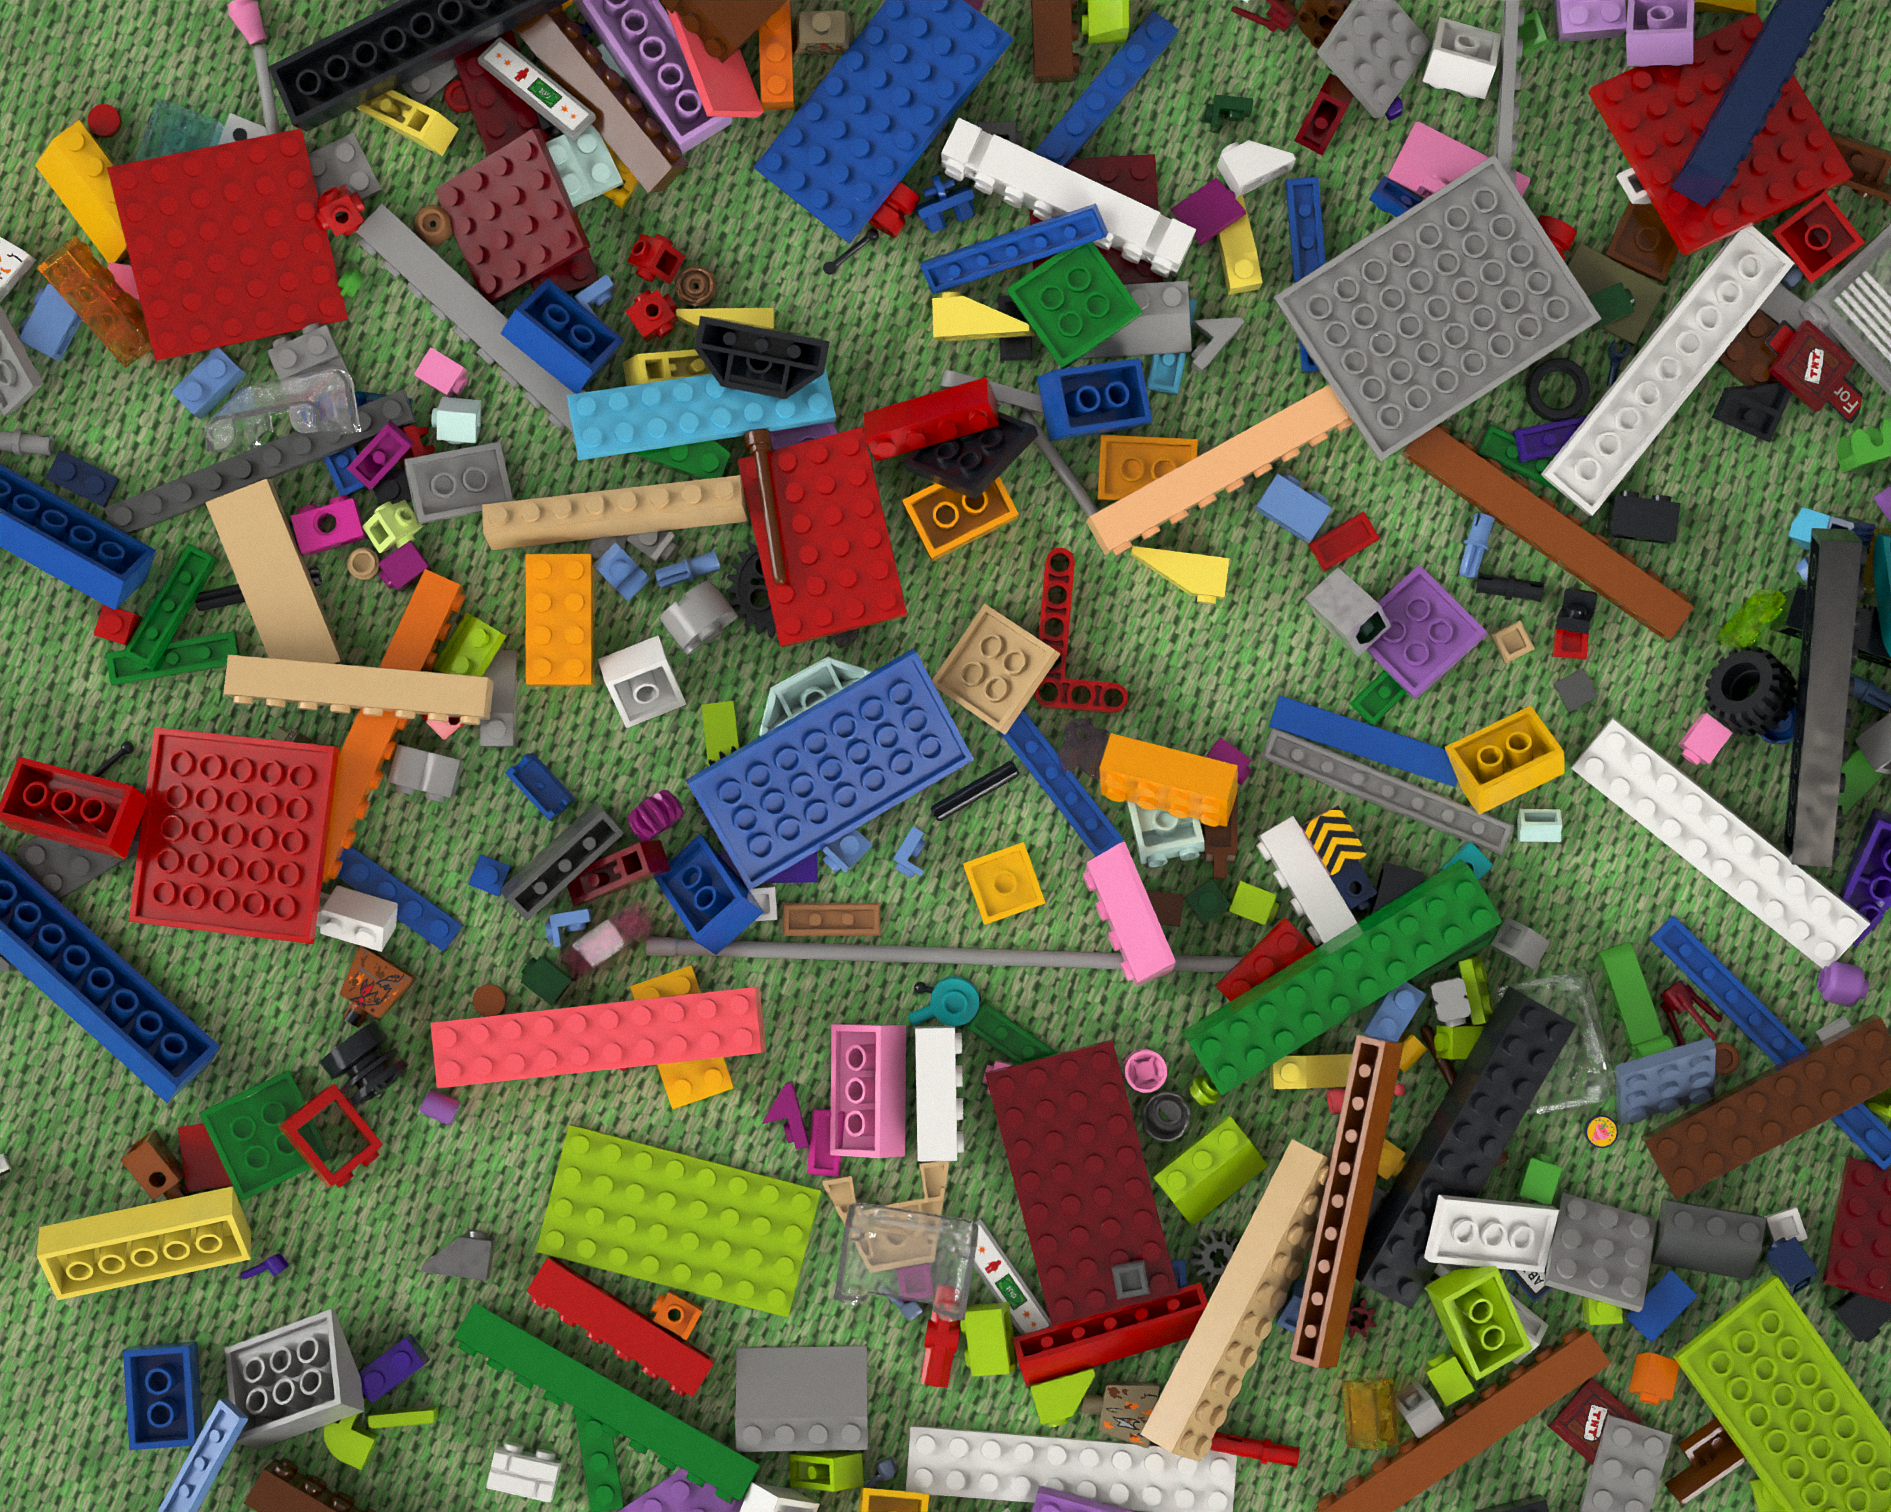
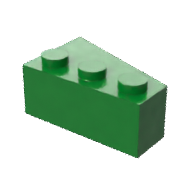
M714 440L629 453L638 459L698 480L726 477L733 459L731 453Z

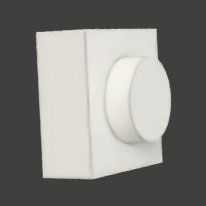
M776 887L751 889L750 892L764 911L755 921L778 920Z
M1793 1206L1764 1216V1218H1767L1766 1227L1772 1244L1783 1237L1787 1241L1793 1237H1796L1798 1241L1808 1239L1797 1207Z

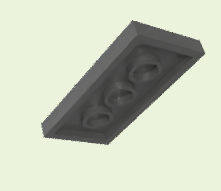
M142 818L125 859L38 836L15 849L29 875L59 901L138 853Z

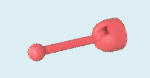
M1398 1083L1395 1085L1394 1094L1396 1096H1403L1406 1088L1403 1084ZM1332 1088L1326 1091L1331 1115L1341 1114L1345 1089Z

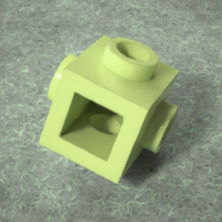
M406 500L393 505L390 501L382 504L375 509V514L362 526L379 553L396 546L399 549L409 541L414 542L415 538L413 535L423 527L421 524H417L416 515Z

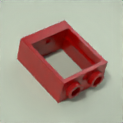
M335 1084L327 1086L278 1126L326 1187H332L335 1184L338 1188L343 1186L354 1176L351 1171L360 1163L365 1167L380 1155L376 1150L383 1146ZM334 1101L368 1145L332 1174L297 1130Z

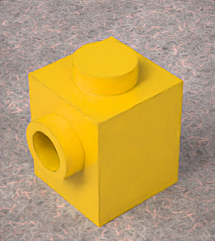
M1385 1138L1377 1174L1388 1180L1390 1176L1395 1178L1400 1173L1406 1163L1403 1160L1406 1153Z

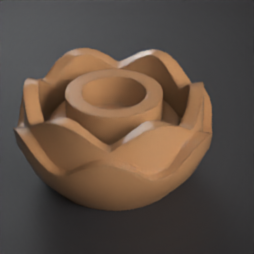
M426 206L415 216L414 231L423 242L437 246L453 235L450 217L441 206ZM432 222H436L435 227H431Z
M689 266L686 270L679 273L676 278L677 295L688 305H704L715 294V278L709 270L701 266ZM698 284L699 288L694 289L693 285Z

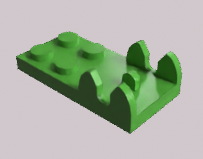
M1883 420L1880 431L1870 427L1866 433L1858 428L1853 432L1851 441L1845 436L1839 439L1837 443V458L1843 474L1891 458V420Z

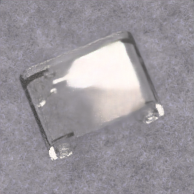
M329 369L240 388L207 423L205 427L207 452L243 453L261 446L259 442L263 435L274 432L271 415L289 412L292 426L300 433L340 432V434L361 432L354 384L351 376L343 370Z
M1586 967L1569 969L1496 988L1497 994L1494 996L1496 1007L1506 989L1510 986L1576 1024L1527 1109V1116L1601 1102L1616 1094V1074L1592 980Z
M868 1203L851 1204L848 1208L834 1300H839L846 1305L855 1306L868 1298V1294L930 1303L933 1304V1311L942 1320H965L977 1247L978 1225L962 1218Z

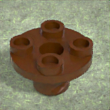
M1304 0L1297 14V22L1303 34L1310 39L1312 46L1317 49L1321 47L1351 3V0Z

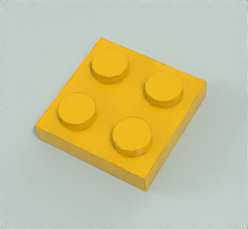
M1024 842L963 863L984 925L1046 903Z

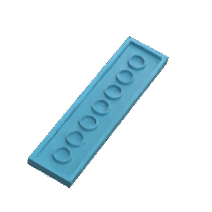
M826 367L823 375L787 399L722 387L713 374L567 395L578 461L744 436L745 433L753 430L766 429L771 432L835 422L836 419Z

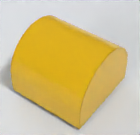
M1404 1031L1397 1041L1404 1043L1399 1066L1403 1073L1427 1051V1048L1408 1031Z

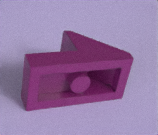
M390 420L346 469L369 490H372L415 442Z
M790 1081L782 1088L762 1124L788 1118L789 1123L783 1125L788 1144L794 1142L795 1148L799 1149L809 1146L810 1143L793 1081Z

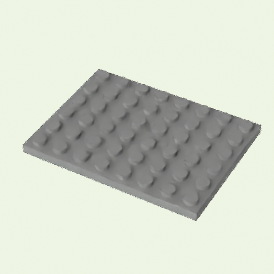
M1495 155L1273 297L1280 311L1379 463L1602 319Z

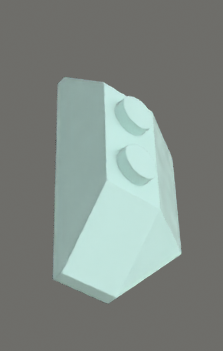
M828 656L770 688L759 732L760 737L873 671Z

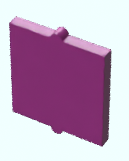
M1217 177L1170 209L1178 221L1196 229L1194 239L1200 246L1247 214L1246 210L1235 199L1234 192L1228 191Z

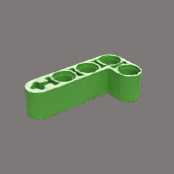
M1626 942L1597 952L1608 989L1613 991L1616 999L1613 1004L1619 1021H1623L1626 1029L1624 1036L1630 1053L1634 1052L1635 1058L1639 1059L1673 1049L1674 1046L1667 1035H1663L1631 943Z

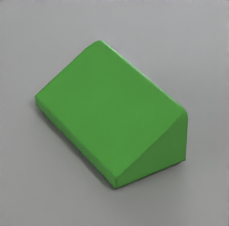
M1860 748L1841 766V773H1845L1846 783L1844 793H1839L1838 805H1842L1844 817L1885 775V773L1873 770Z

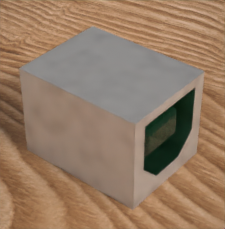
M1339 567L1305 597L1318 621L1357 657L1391 627L1380 604Z

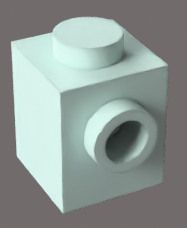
M442 397L438 408H433L431 419L432 427L437 428V440H445L450 444L476 443L481 429V400Z

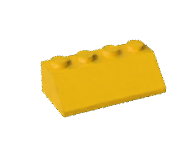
M78 120L51 141L35 166L108 263H120L129 255L107 167L116 165L88 127Z

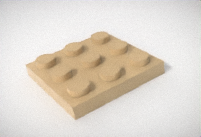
M984 603L932 679V682L939 691L1006 735L1060 656V653Z

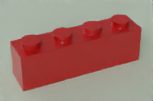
M987 377L864 413L865 440L875 461L999 426L997 400Z

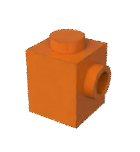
M1652 1352L1636 1354L1629 1393L1640 1396V1402L1656 1406L1659 1405L1660 1401L1672 1400L1679 1364L1676 1360Z

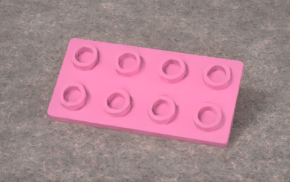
M1415 122L1388 178L1398 185L1424 198H1428L1490 157L1421 122ZM1516 171L1515 187L1523 196L1530 183V178Z

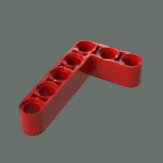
M1055 548L1050 551L1045 561L1038 639L1060 653V665L1055 669L1049 670L1034 692V699L1040 706L1045 708L1108 714L1118 713L1123 710L1128 702V693L1122 685L1110 682L1065 678L1075 560L1069 550ZM1064 556L1069 562L1068 569L1063 572L1055 571L1050 563L1053 557ZM1052 588H1061L1066 594V600L1061 604H1053L1048 599V592ZM1050 620H1058L1063 626L1062 634L1057 637L1048 635L1045 631V624ZM1045 684L1053 685L1057 689L1058 695L1056 699L1049 702L1044 701L1039 695L1040 687ZM1077 687L1087 689L1090 695L1089 701L1081 705L1075 703L1071 695L1073 689ZM1116 690L1121 694L1122 702L1118 707H1109L1105 703L1104 695L1107 691Z

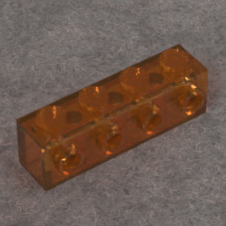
M76 235L50 253L37 267L125 368L152 349L143 312L137 306L135 299L118 285L111 271L97 261L90 247L86 243L81 242Z

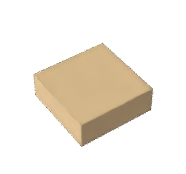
M1521 620L1490 635L1505 664L1535 649Z

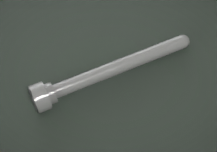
M257 45L253 49L267 135L280 133L271 76L268 69L267 52L264 46Z
M1027 411L1022 412L1020 420L1036 427L1039 435L1034 441L1088 518L1099 512L1051 441L1049 442V438L1032 414Z

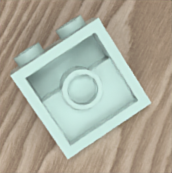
M590 125L575 141L563 134L546 142L573 207L623 185L621 176L603 138L593 125Z
M1127 801L1141 864L1148 863L1149 867H1160L1165 865L1169 858L1180 856L1181 860L1189 861L1196 859L1200 855L1199 852L1204 851V838L1199 819L1191 817L1177 818L1169 814L1168 811L1160 809L1146 810L1139 807L1137 803Z

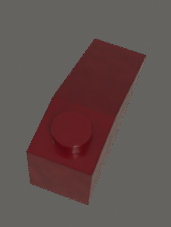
M661 840L639 842L591 863L567 885L573 905L578 906L650 880L670 871L671 868Z

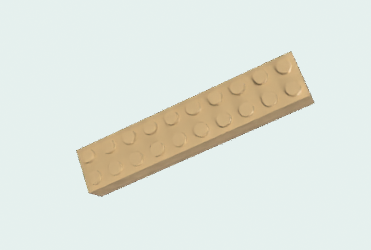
M1293 1139L1291 1140L1140 1435L1172 1454L1200 1462L1202 1457L1207 1455L1217 1428L1226 1419L1227 1409L1232 1399L1241 1390L1242 1379L1245 1373L1256 1361L1257 1350L1262 1340L1269 1335L1272 1329V1321L1277 1311L1283 1307L1287 1300L1288 1289L1293 1280L1300 1275L1302 1262L1307 1252L1313 1248L1331 1162L1330 1158Z

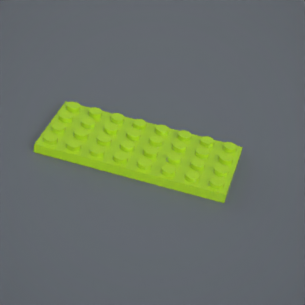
M569 1124L535 1252L788 1318L822 1190Z
M1772 1275L1673 1355L1676 1362L1784 1512H1891V1435L1777 1276Z

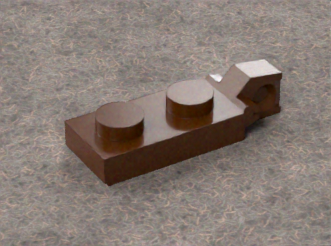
M1238 791L1227 827L1222 825L1212 827L1204 824L1205 862H1213V879H1226L1227 862H1235V854H1237Z

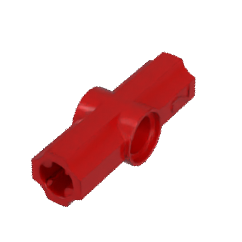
M937 1284L932 1317L928 1320L924 1342L926 1352L920 1376V1383L948 1388L953 1355L957 1352L961 1329L959 1320L965 1289Z

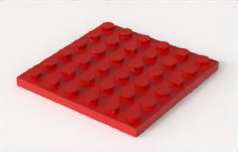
M1757 13L1695 40L1693 64H1683L1680 66H1637L1591 87L1588 92L1683 257L1850 180L1853 176V173L1793 74L1789 82L1785 83L1780 90L1783 93L1779 101L1766 115L1768 120L1758 136L1755 135L1751 142L1754 145L1748 156L1737 167L1739 170L1732 184L1726 187L1718 200L1712 198L1706 207H1703L1671 188L1763 25Z
M302 128L107 167L155 362L212 350L218 347L221 348L296 332L314 323L324 326L348 320L343 296L340 295L341 288L337 286L339 280L327 231L323 228L316 213L320 212L319 198Z
M154 727L145 793L149 800L142 815L128 922L314 944L340 748Z

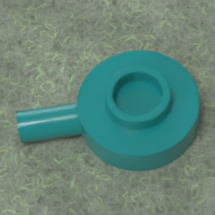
M956 975L945 977L933 988L930 1005L908 1014L909 1020L913 1026L933 1017H936L946 1025H964L971 1021L978 1011L980 1002L979 992L976 986L965 977Z

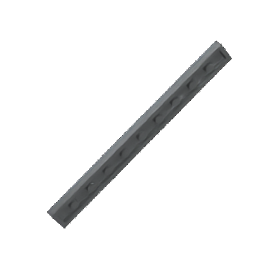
M402 389L107 506L104 509L111 526L131 535L206 505L205 502L266 478L273 479L374 439L390 420L398 428L416 422V418L406 391Z

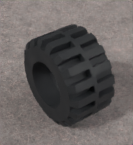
M1749 646L1741 647L1740 652L1734 649L1729 652V656L1726 659L1722 657L1718 661L1720 664L1717 668L1713 667L1710 674L1712 677L1707 679L1705 684L1709 689L1705 692V699L1709 701L1707 705L1719 719L1740 735L1744 733L1747 736H1754L1757 732L1761 736L1767 734V729L1769 728L1775 730L1779 727L1778 722L1782 719L1785 721L1789 717L1787 714L1788 710H1793L1796 704L1792 700L1797 697L1798 690L1794 687L1797 684L1796 679L1791 675V671L1768 650H1763L1761 647L1754 646L1751 649ZM1759 683L1756 691L1750 697L1743 700L1748 689Z

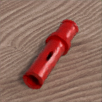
M1217 1431L1211 1440V1451L1260 1460V1464L1267 1465V1462L1297 1468L1300 1447L1273 1443L1269 1438H1264V1441Z

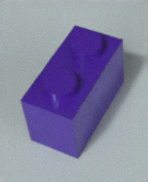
M412 1334L359 1371L362 1391L371 1404L430 1361Z

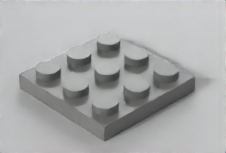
M1352 0L1317 51V54L1373 118H1382L1432 43L1395 0Z
M1561 1193L1557 1204L1559 1213L1550 1246L1544 1285L1640 1312L1644 1306L1656 1219Z

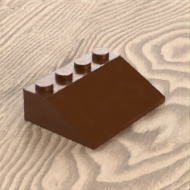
M788 0L660 1L671 14L676 11L682 17L684 27L687 31L696 33L705 43L706 52L710 56L717 57L723 63L741 49Z

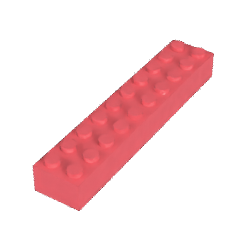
M760 987L430 1023L437 1088L766 1052Z

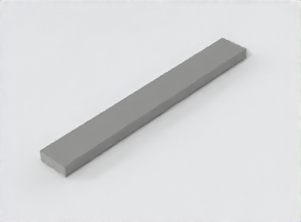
M1272 728L1260 757L1461 840L1472 842L1474 845L1498 855H1503L1514 825L1488 814L1482 813L1479 815L1473 808L1276 728Z

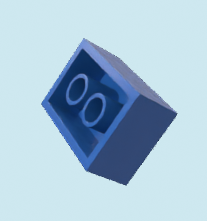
M549 279L543 282L514 310L500 333L575 394L580 393L610 363L624 341L622 337Z
M1140 358L1053 370L1037 377L1049 442L1136 429L1153 422Z
M197 1341L138 1345L124 1350L129 1450L194 1446L203 1430Z

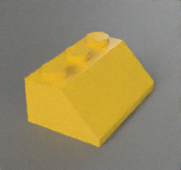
M1532 706L1524 708L1445 746V751L1461 789L1479 815L1565 774L1564 750Z

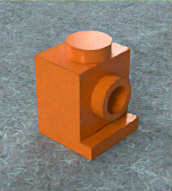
M669 1290L666 1296L660 1294L651 1309L656 1314L653 1322L681 1336L686 1341L704 1310L703 1307L672 1290ZM671 1309H678L681 1313L680 1319L672 1320L669 1317V1311Z

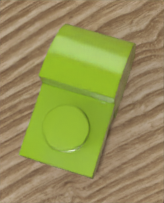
M363 1393V1401L365 1405L367 1397ZM361 1413L324 1425V1439L331 1454L343 1463L362 1470L367 1465L379 1435L356 1425Z

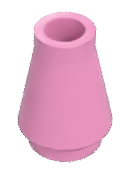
M234 0L228 4L230 10L228 15L247 39L249 46L268 39L264 31L258 1Z

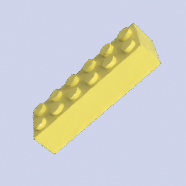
M232 1186L39 1227L36 1256L57 1300L250 1260L251 1230Z

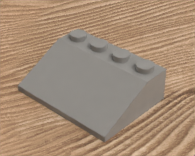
M333 1309L225 1348L229 1400L248 1417L244 1428L235 1442L237 1444L260 1449L365 1411L361 1378L336 1311Z
M867 1346L736 1348V1452L868 1450Z

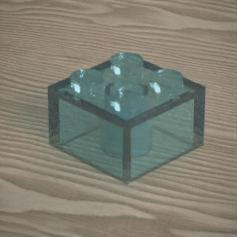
M157 99L135 160L142 161L216 146L219 143L224 126L219 120Z

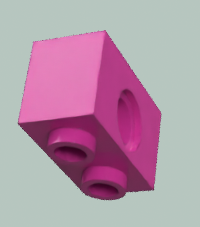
M348 495L338 496L329 500L330 505L320 508L317 507V504L307 505L298 509L299 514L290 516L301 554L309 556L368 539V535L362 528L364 521L358 501L354 498L349 499ZM328 516H334L336 519L335 529L328 533L323 532V520Z

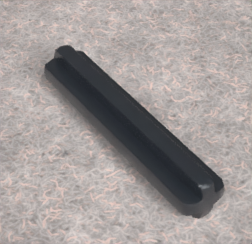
M1013 761L1003 764L932 805L931 812L937 821L944 820L1018 777L1019 771Z

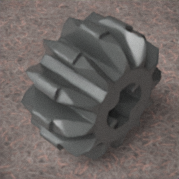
M1210 1229L1209 1235L1211 1240L1208 1242L1200 1234L1197 1238L1204 1245L1203 1248L1191 1246L1190 1249L1193 1253L1201 1255V1257H1195L1190 1260L1192 1266L1203 1264L1196 1271V1275L1202 1277L1209 1271L1207 1276L1209 1284H1213L1216 1275H1219L1220 1280L1235 1251L1233 1248L1240 1241L1235 1236L1227 1243L1229 1232L1225 1229L1222 1230L1220 1239H1217L1215 1230ZM1216 1249H1222V1254L1226 1257L1223 1263L1219 1261L1220 1265H1213L1214 1261L1209 1257L1212 1251L1217 1253Z

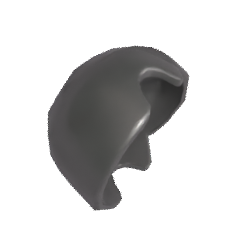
M1161 1091L1151 1096L1142 1111L1144 1130L1155 1140L1162 1142H1171L1182 1137L1189 1129L1192 1120L1191 1108L1187 1099L1176 1091ZM1160 1108L1171 1121H1166L1160 1116Z

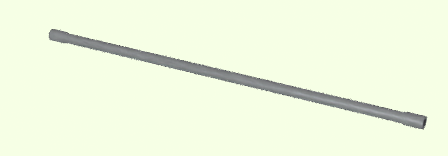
M647 936L646 945L647 956L673 957L692 955L1122 969L1120 963L1125 962L1121 953L732 941L715 955L695 942L694 939ZM1173 955L1176 961L1173 971L1228 973L1243 957Z

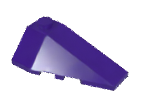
M1873 808L1860 836L1839 897L1870 920V925L1852 943L1855 946L1883 919V915L1891 907V814Z

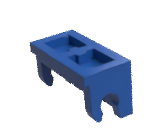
M533 752L525 754L517 765L511 766L505 772L548 821L556 819L576 800Z
M1670 1270L1645 1296L1643 1309L1640 1312L1631 1310L1625 1318L1649 1343H1652L1698 1295Z

